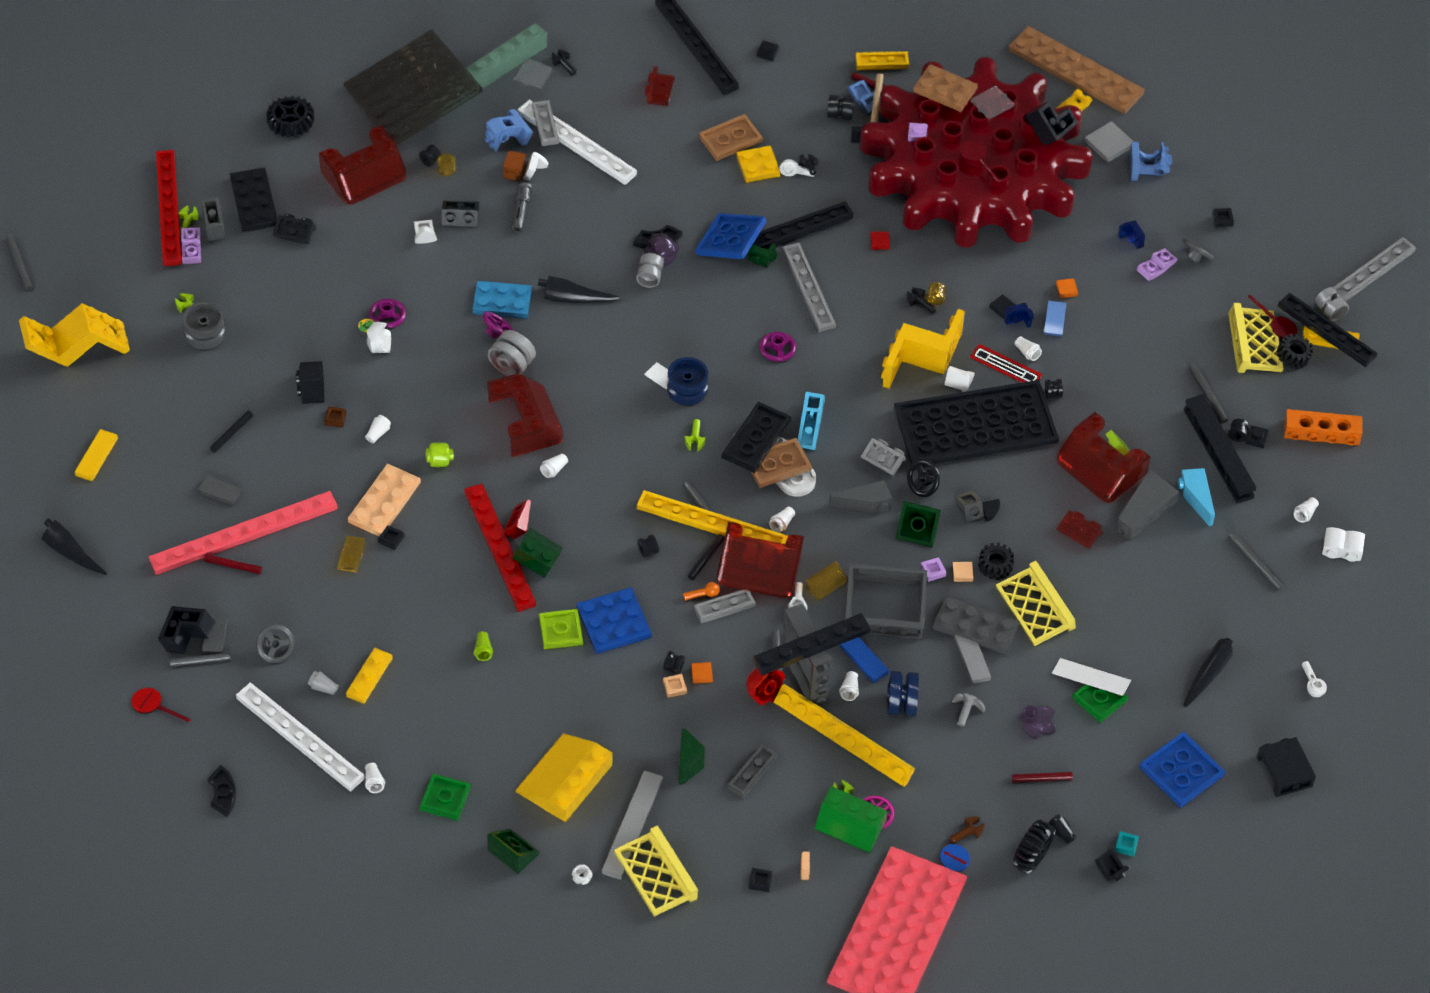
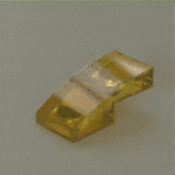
M346 536L344 548L340 554L338 570L357 573L365 549L366 538Z

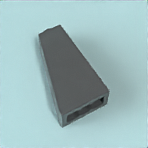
M1150 469L1120 514L1116 530H1118L1120 535L1125 536L1128 540H1132L1177 503L1179 491Z

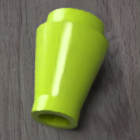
M482 631L476 635L474 655L479 661H487L492 657L493 649L488 633Z

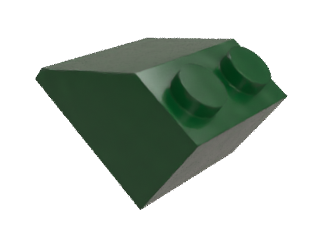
M530 528L512 558L545 578L563 547Z

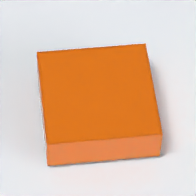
M1074 278L1056 280L1059 298L1078 296Z
M711 662L691 663L693 684L713 682Z

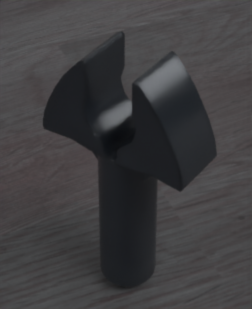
M558 49L560 57H557L552 52L554 67L561 64L571 75L576 74V69L567 61L570 59V53Z
M801 154L798 166H806L810 175L814 176L817 173L814 166H817L818 159L809 154L807 159Z
M912 287V293L916 296L907 291V300L910 306L919 303L930 313L934 314L937 308L923 298L926 293L925 290Z

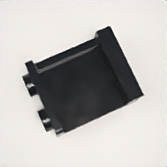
M1297 737L1284 738L1279 742L1267 743L1259 747L1257 759L1258 761L1263 760L1275 784L1273 792L1276 797L1313 787L1316 775Z

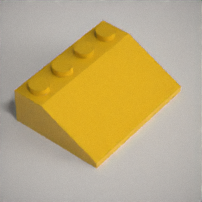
M563 733L519 785L516 792L566 822L611 768L612 752L596 742Z

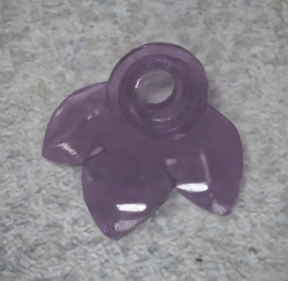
M1029 705L1024 707L1020 712V719L1024 723L1023 729L1025 733L1032 739H1037L1039 733L1043 735L1055 733V726L1050 720L1055 711L1048 706L1036 708Z

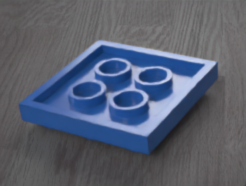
M718 213L695 249L697 256L744 259L767 221L764 216Z
M632 587L576 603V608L596 654L652 638V633Z
M1184 731L1139 765V768L1180 808L1225 775V771Z

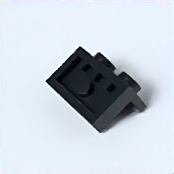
M443 200L441 225L477 227L479 202Z
M278 214L273 236L309 245L312 231L316 230V225L309 218L302 217V219H296L291 214Z

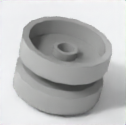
M505 330L498 337L497 342L490 347L487 356L491 364L499 372L506 376L517 378L522 375L527 366L536 357V351L532 343L524 335L513 330Z

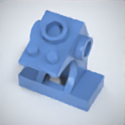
M511 109L508 111L507 116L492 118L486 123V138L484 140L486 143H489L490 148L497 152L500 143L507 141L510 136H514L521 146H527L533 131L515 109Z
M1139 142L1131 143L1130 181H1138L1139 174L1161 176L1170 172L1172 157L1171 154L1167 153L1169 149L1164 146L1163 142H1161L1160 149L1156 150L1154 154L1141 152Z

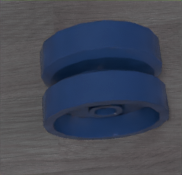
M683 357L672 362L667 374V392L669 397L678 404L689 406L704 400L708 393V369L701 360L693 357Z
M890 671L889 684L887 685L888 715H899L901 703H904V714L916 717L919 673L908 672L905 684H902V673L900 671Z

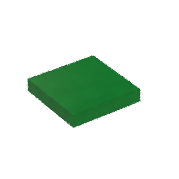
M1087 684L1072 694V699L1099 723H1102L1124 705L1129 698L1125 694L1122 696Z
M432 774L419 806L420 811L459 821L471 790V783Z

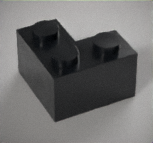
M1050 102L1034 107L1025 115L1043 146L1059 140L1078 124L1070 108L1055 112Z
M322 361L300 362L299 370H296L297 395L301 396L302 404L325 402Z
M172 606L158 640L167 652L184 654L191 637L209 638L215 621L206 609Z

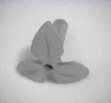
M959 693L952 698V703L964 702L957 722L959 726H965L972 705H975L983 713L985 712L984 704L976 696L968 693Z

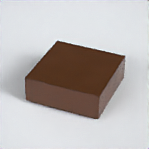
M328 406L324 424L343 428L347 409Z

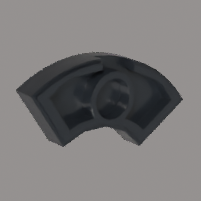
M669 225L656 231L641 230L633 241V246L642 249H661L678 241L682 237L683 231Z
M220 765L208 778V783L215 791L211 807L228 817L235 805L236 788L231 774Z

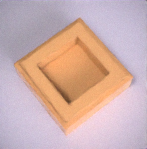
M953 562V581L973 582L972 562Z
M682 674L663 678L668 698L687 694Z
M802 852L800 878L801 880H809L810 852Z

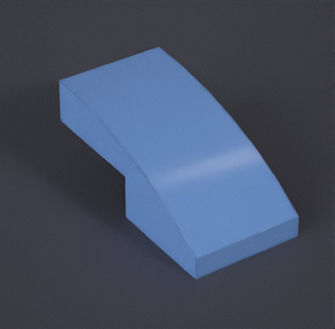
M864 80L849 86L848 91L860 108L867 114L871 113L874 92L870 91Z
M1048 301L1044 328L1045 335L1062 337L1067 303Z

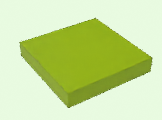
M578 609L539 613L544 650L583 645Z

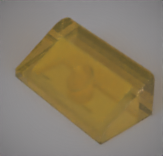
M835 561L807 579L806 589L817 600H820L846 583L848 579L840 565Z

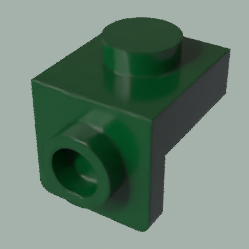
M752 244L748 251V260L768 268L770 263L774 262L777 258L776 245L772 244L769 250Z

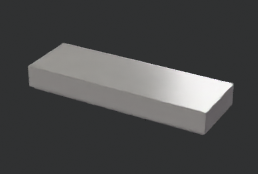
M550 101L533 102L532 109L541 146L559 144Z
M749 588L696 604L694 605V611L700 623L703 624L753 608L756 603Z
M955 635L954 639L971 684L990 681L991 675L979 644Z

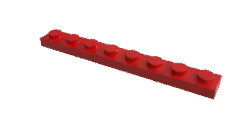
M174 150L156 151L163 266L182 265Z
M483 484L465 488L464 494L517 612L535 607L536 601L518 561L512 558L514 555L513 550L504 534V530Z

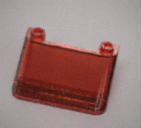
M729 521L717 571V582L727 587L778 597H789L793 593L800 568L805 536L791 534L788 536L785 544L742 536L743 528L740 524Z

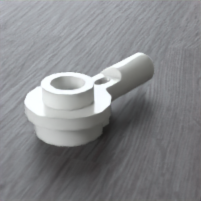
M791 159L784 160L780 165V172L785 176H793L797 173L814 177L810 175L807 168L798 166L797 162Z
M801 582L795 583L794 597L788 604V608L803 603L807 610V604L802 597L803 584Z
M1308 661L1303 662L1301 665L1309 680L1307 684L1308 693L1313 697L1324 695L1327 689L1326 683L1322 679L1316 678Z

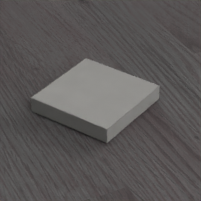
M1112 121L1086 136L1084 140L1107 163L1130 150L1131 143L1134 142Z

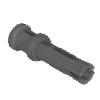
M520 182L517 185L518 193L514 199L516 208L511 227L514 233H521L523 231L526 208L531 202L530 193L533 191V186L527 182Z

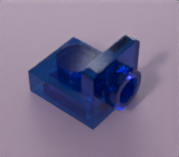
M1136 220L1125 222L1119 226V239L1129 237L1130 242L1134 243L1137 249L1144 247L1146 235Z
M1026 302L1005 308L1004 321L1006 325L1023 320L1027 328L1031 327L1034 314L1032 309L1028 308Z

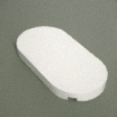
M780 438L777 440V444L787 440ZM812 469L776 484L784 493L790 496H805L814 489L816 474Z

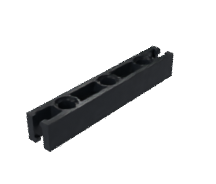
M1202 394L1186 399L1187 406L1184 407V412L1236 504L1254 499L1253 491H1256L1257 487L1205 396Z

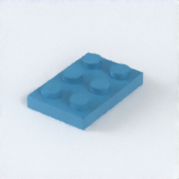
M477 281L473 314L483 315L484 312H492L502 317L528 319L532 285Z

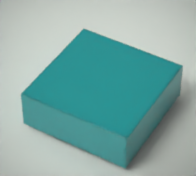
M1119 831L1114 851L1134 857L1139 836Z

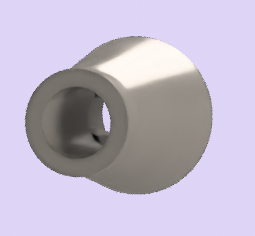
M314 671L308 681L311 689L333 696L339 688L338 684L334 683L321 671L319 673Z

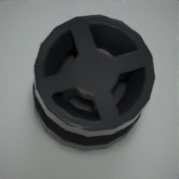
M432 144L426 150H422L419 153L421 161L427 167H431L435 161H439L442 158L439 149Z
M1061 379L1056 381L1045 380L1046 398H1051L1052 396L1062 398L1063 385Z
M1234 419L1229 430V438L1236 442L1245 441L1250 424L1244 419Z
M653 534L649 535L646 539L640 538L637 540L639 551L644 558L648 557L650 553H659V546Z
M669 651L665 658L663 669L667 671L672 670L675 674H680L684 666L685 656H678L674 652Z

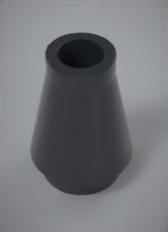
M1057 814L1048 822L1055 828V835L1067 844H1070L1077 837L1064 816L1061 817Z

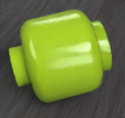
M445 442L431 443L429 448L425 450L426 463H429L431 467H447L450 460L454 459L453 449H450L448 443Z

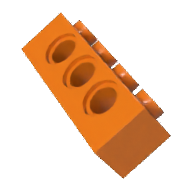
M1287 409L1284 418V438L1328 442L1331 444H1360L1362 416Z

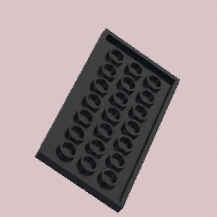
M1039 380L894 403V411L911 465L920 459H926L936 464L1059 443V437Z

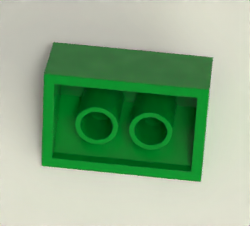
M831 786L822 803L814 829L870 854L887 820V810Z

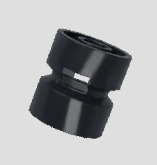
M829 95L827 117L838 118L840 115L842 119L852 120L854 97L844 96L841 99L839 95Z

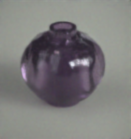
M658 233L648 240L644 254L654 253L659 255L664 260L663 267H666L675 261L679 245L677 241H673L668 235Z

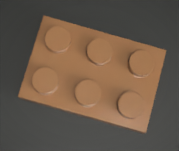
M930 64L914 86L913 92L962 112L977 90L978 84Z
M745 114L699 133V139L716 161L763 142V137Z
M793 438L774 445L755 473L751 472L758 487L762 488L811 471L812 465L797 438Z

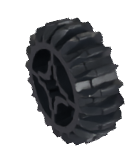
M285 95L283 99L278 97L277 101H273L272 105H269L266 113L267 124L270 130L274 131L275 135L280 134L281 137L287 135L288 139L290 136L296 138L298 134L303 136L304 132H308L309 128H312L315 120L314 110L310 102H307L306 98L301 100L300 96L294 98L292 95L287 98Z
M1037 820L1029 827L1018 845V849L1015 851L1013 864L1018 870L1027 874L1036 870L1054 838L1055 828L1046 821Z

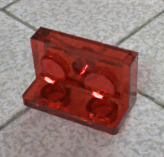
M654 66L653 73L650 72L648 77V83L650 84L646 85L645 88L647 103L668 106L675 76L659 74L658 67Z
M1068 510L1057 527V531L1090 550L1098 536L1103 535L1100 529L1101 525L1093 520L1088 522L1084 519L1085 516L1076 510L1074 513Z

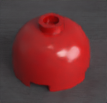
M756 667L747 677V693L755 702L762 706H765L769 701L774 703L783 685V679H786V677L779 669L762 676Z

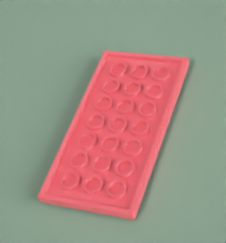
M891 846L827 979V983L850 993H915L963 890L967 876Z

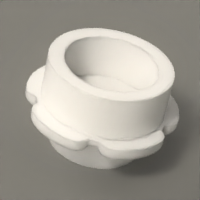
M578 865L572 871L573 881L583 885L589 883L590 878H592L591 870L586 865Z

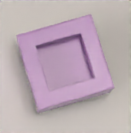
M910 123L908 141L915 142L920 137H927L928 124Z
M939 557L921 562V569L927 571L928 582L946 577V570Z

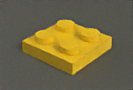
M771 146L736 152V158L745 183L780 177V169Z

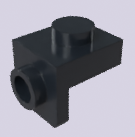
M1113 849L1108 850L1094 860L1107 881L1122 879L1126 876L1125 872L1130 869L1128 865L1123 866Z

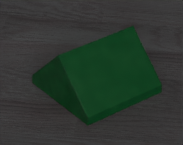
M903 501L895 538L933 547L940 524L941 509Z
M681 729L679 784H684L704 769L705 747L689 731Z
M510 828L490 832L487 835L488 851L517 874L540 853Z

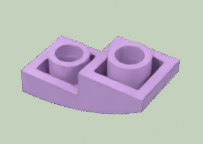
M200 227L182 228L183 264L201 263Z
M1164 248L1153 253L1150 260L1139 264L1137 271L1150 281L1169 269L1177 262V258Z

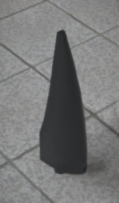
M548 276V280L541 278L538 280V286L546 287L544 296L546 300L590 303L620 299V296L592 290L563 278Z
M50 518L45 520L44 524L48 528L42 535V541L71 561L92 571L107 575V572L83 551L67 529L56 520L52 521Z
M1230 638L1217 641L1201 666L1183 706L1187 707L1213 681L1233 655V648L1231 646L1233 641Z

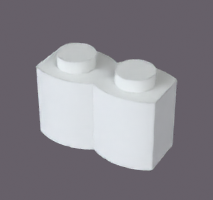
M1333 527L1326 528L1322 554L1329 558L1342 557L1350 562L1361 561L1365 534Z

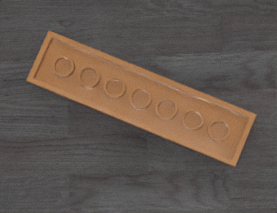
M1027 26L1009 45L1008 51L1123 114H1126L1144 94V88L1030 26Z

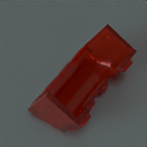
M382 125L370 130L369 138L373 142L372 145L346 157H343L336 149H327L319 153L322 175L346 204H355L406 179V168L397 145Z
M513 374L487 382L489 403L513 396L522 420L513 422L508 427L512 457L562 442L563 429L542 384L521 374Z
M1094 412L1073 429L1058 452L1057 463L1099 499L1110 503L1145 477L1148 472L1151 456L1141 449H1132L1127 454L1122 455L1098 435L1104 429L1105 420L1097 412Z

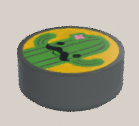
M370 318L360 320L357 325L359 334L367 337V329L375 321Z

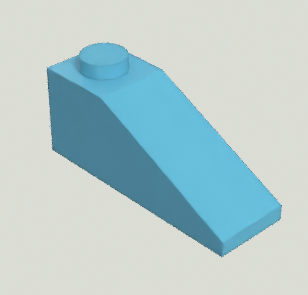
M806 392L798 434V442L802 449L814 451L816 449L825 403V395L811 392Z
M1205 468L1182 470L1181 477L1177 481L1178 488L1182 490L1183 497L1206 524L1213 526L1215 512Z

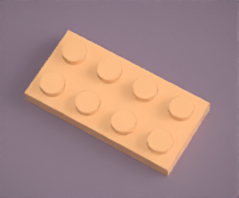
M387 463L348 517V523L380 536L387 525L390 526L419 486L421 483L420 478Z

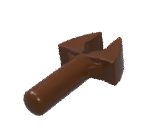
M967 817L964 820L966 827L951 835L949 839L952 843H956L969 834H974L978 839L984 830L985 823L979 827H972L980 821V817Z

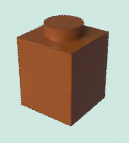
M508 151L503 164V178L521 181L526 168V154Z

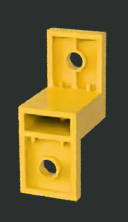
M83 303L53 328L25 316L19 319L25 348L66 367L71 365L97 342L123 354L130 351L123 322Z
M958 309L955 316H951L949 321L950 328H946L944 335L903 323L901 329L896 331L895 343L890 344L889 356H885L882 367L884 369L881 374L883 387L890 389L901 362L944 375L962 335L965 311Z

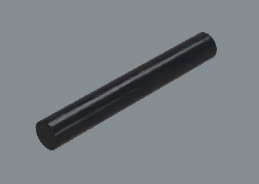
M247 411L210 447L211 451L215 453L253 417L252 412Z
M718 534L688 574L689 579L694 580L725 539L723 535Z

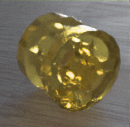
M442 154L438 157L439 174L442 176L453 175L456 171L454 156Z
M939 282L931 283L928 289L927 301L933 305L943 304L947 291L946 286Z

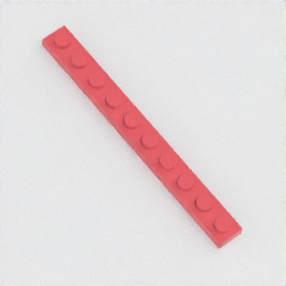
M331 491L148 556L155 574L159 575L203 559L206 554L214 555L338 509V506Z

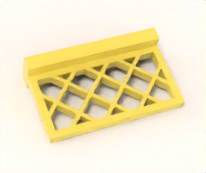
M1233 303L1228 317L1237 372L1245 373L1246 369L1282 372L1283 363L1279 360L1280 357H1277L1279 339L1271 328L1273 319L1269 317L1270 321L1266 323L1260 318L1261 316L1269 317L1263 310L1242 308L1241 303ZM1243 314L1249 315L1253 319L1248 321ZM1257 321L1263 327L1258 329L1253 323ZM1248 327L1255 332L1253 336L1246 332ZM1265 329L1272 333L1270 338L1263 333ZM1258 335L1265 340L1263 344L1255 339ZM1250 342L1258 347L1255 351L1248 346ZM1267 344H1270L1274 348V351L1271 352L1265 346ZM1262 350L1268 356L1264 359L1257 352ZM1255 357L1260 363H1251L1250 358ZM1270 358L1273 359L1277 365H1271L1268 360Z
M1037 561L1029 564V568L996 584V588L1016 619L1020 622L1021 627L1033 645L1036 646L1065 630L1070 632L1076 629L1075 618ZM1027 575L1032 579L1030 585L1020 583L1021 578ZM1008 585L1015 586L1013 594L1005 592L1003 588ZM1018 587L1029 589L1026 597L1016 595ZM1032 590L1041 593L1040 600L1030 598ZM1014 600L1025 601L1023 608L1014 607ZM1028 602L1038 604L1037 610H1027ZM1041 605L1049 606L1051 608L1050 614L1039 612ZM1024 614L1033 615V622H1025L1023 620ZM1037 617L1047 618L1046 626L1036 624ZM1051 619L1059 621L1061 626L1057 628L1049 627ZM1034 628L1044 630L1043 635L1035 639L1032 634Z
M658 825L651 828L650 833L614 849L616 857L654 917L688 900L689 902L697 900L698 889ZM649 840L652 845L651 851L640 849V845ZM627 850L635 852L633 860L624 858L621 853ZM637 854L649 856L647 863L635 861ZM651 858L661 859V867L650 865ZM633 866L645 868L643 876L634 874L632 871ZM647 870L659 872L657 879L645 877ZM661 874L671 875V883L660 881ZM643 882L655 884L653 892L644 890L642 888ZM658 885L669 888L667 896L655 893ZM672 889L679 890L683 894L679 898L669 897ZM653 898L665 900L664 905L656 909L652 904Z

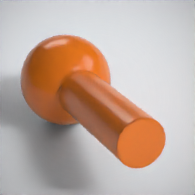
M709 582L705 585V588L683 593L685 601L705 595L716 597L720 592V587L715 582Z

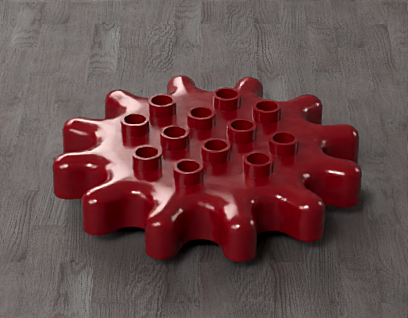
M989 57L977 59L974 64L973 74L970 77L964 78L978 84V87L962 112L920 94L907 92L898 86L887 85L880 92L879 112L891 122H868L863 125L860 133L859 146L861 152L865 155L886 159L871 167L868 190L877 197L894 193L907 196L908 199L904 204L902 223L909 230H920L932 219L942 218L948 220L954 226V241L960 247L974 246L977 242L979 229L990 224L1002 227L1012 241L1018 243L1026 242L1031 238L1033 216L1031 211L1038 209L1047 211L1059 218L1068 217L1073 211L1075 192L1062 179H1085L1090 174L1093 159L1091 150L1085 146L1066 142V140L1077 137L1080 133L1081 110L1073 105L1055 108V112L1070 108L1078 124L1059 140L1043 146L1025 115L1045 101L1046 78L1040 73H1031L1018 84L1003 83L996 77L997 66L995 61ZM929 61L922 67L921 76L930 64L943 70L945 69L939 62ZM910 123L928 124L927 137H920L915 142L908 141ZM977 140L985 145L987 153L983 160L1000 179L999 183L996 182L980 161H968L961 156L960 147L965 141Z

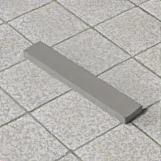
M1402 237L1333 288L1339 293L1340 298H1343L1346 302L1414 253L1416 247Z
M800 242L783 246L782 252L818 333L835 329L836 323Z
M644 770L603 866L602 874L619 880L622 879L625 869L616 857L614 849L639 838L662 784L663 776ZM627 850L621 854L624 858L630 859L633 852Z

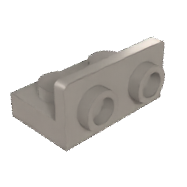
M872 438L861 455L863 460L893 477L902 462L905 463L907 461L902 450L896 447L891 449L888 447V443L880 438L878 441Z

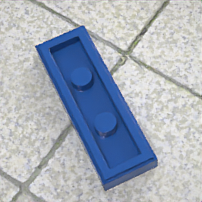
M859 637L838 645L873 684L889 674V669Z

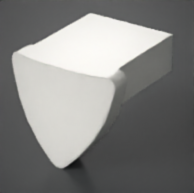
M533 152L526 164L523 179L530 181L536 169L548 167V161L542 155Z
M432 220L414 222L415 243L422 244L437 241Z
M950 366L947 371L945 385L966 392L975 373Z

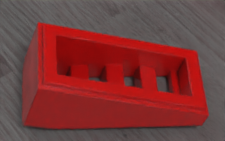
M527 499L514 507L504 530L505 535L516 539L527 533L530 500Z

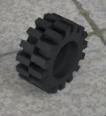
M1289 334L1282 339L1277 349V357H1280L1279 360L1281 362L1284 361L1285 366L1289 364V368L1295 366V369H1299V367L1303 368L1309 362L1314 350L1311 348L1312 344H1308L1309 340L1303 339L1304 336L1298 337V334H1294V336ZM1291 349L1297 350L1300 354L1294 353Z
M998 542L997 546H994V543H990V547L985 545L979 556L978 566L980 567V572H984L985 577L990 575L989 579H993L994 576L996 580H999L1000 576L1002 579L1006 578V575L1009 576L1014 565V553L1011 552L1012 549L1010 547L1006 549L1007 545L1003 544V546H1000ZM1000 558L1004 563L995 565L989 559Z

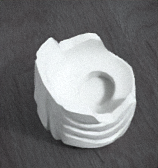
M373 322L367 329L366 342L371 353H390L391 331L385 329L387 323Z

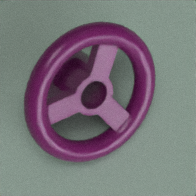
M386 298L375 302L371 306L369 317L375 322H380L385 318L395 319L396 321L387 323L385 329L400 325L404 321L406 310L401 302ZM394 305L400 309V314L395 313ZM380 307V314L375 317V310Z
M492 312L483 313L482 318L487 325L485 331L492 338L497 339L504 332L503 329L513 330L497 314Z
M771 332L761 339L759 349L766 359L773 362H783L795 354L796 343L786 333ZM789 342L791 349L784 355L783 347ZM765 347L773 349L777 352V356L770 355L765 350Z

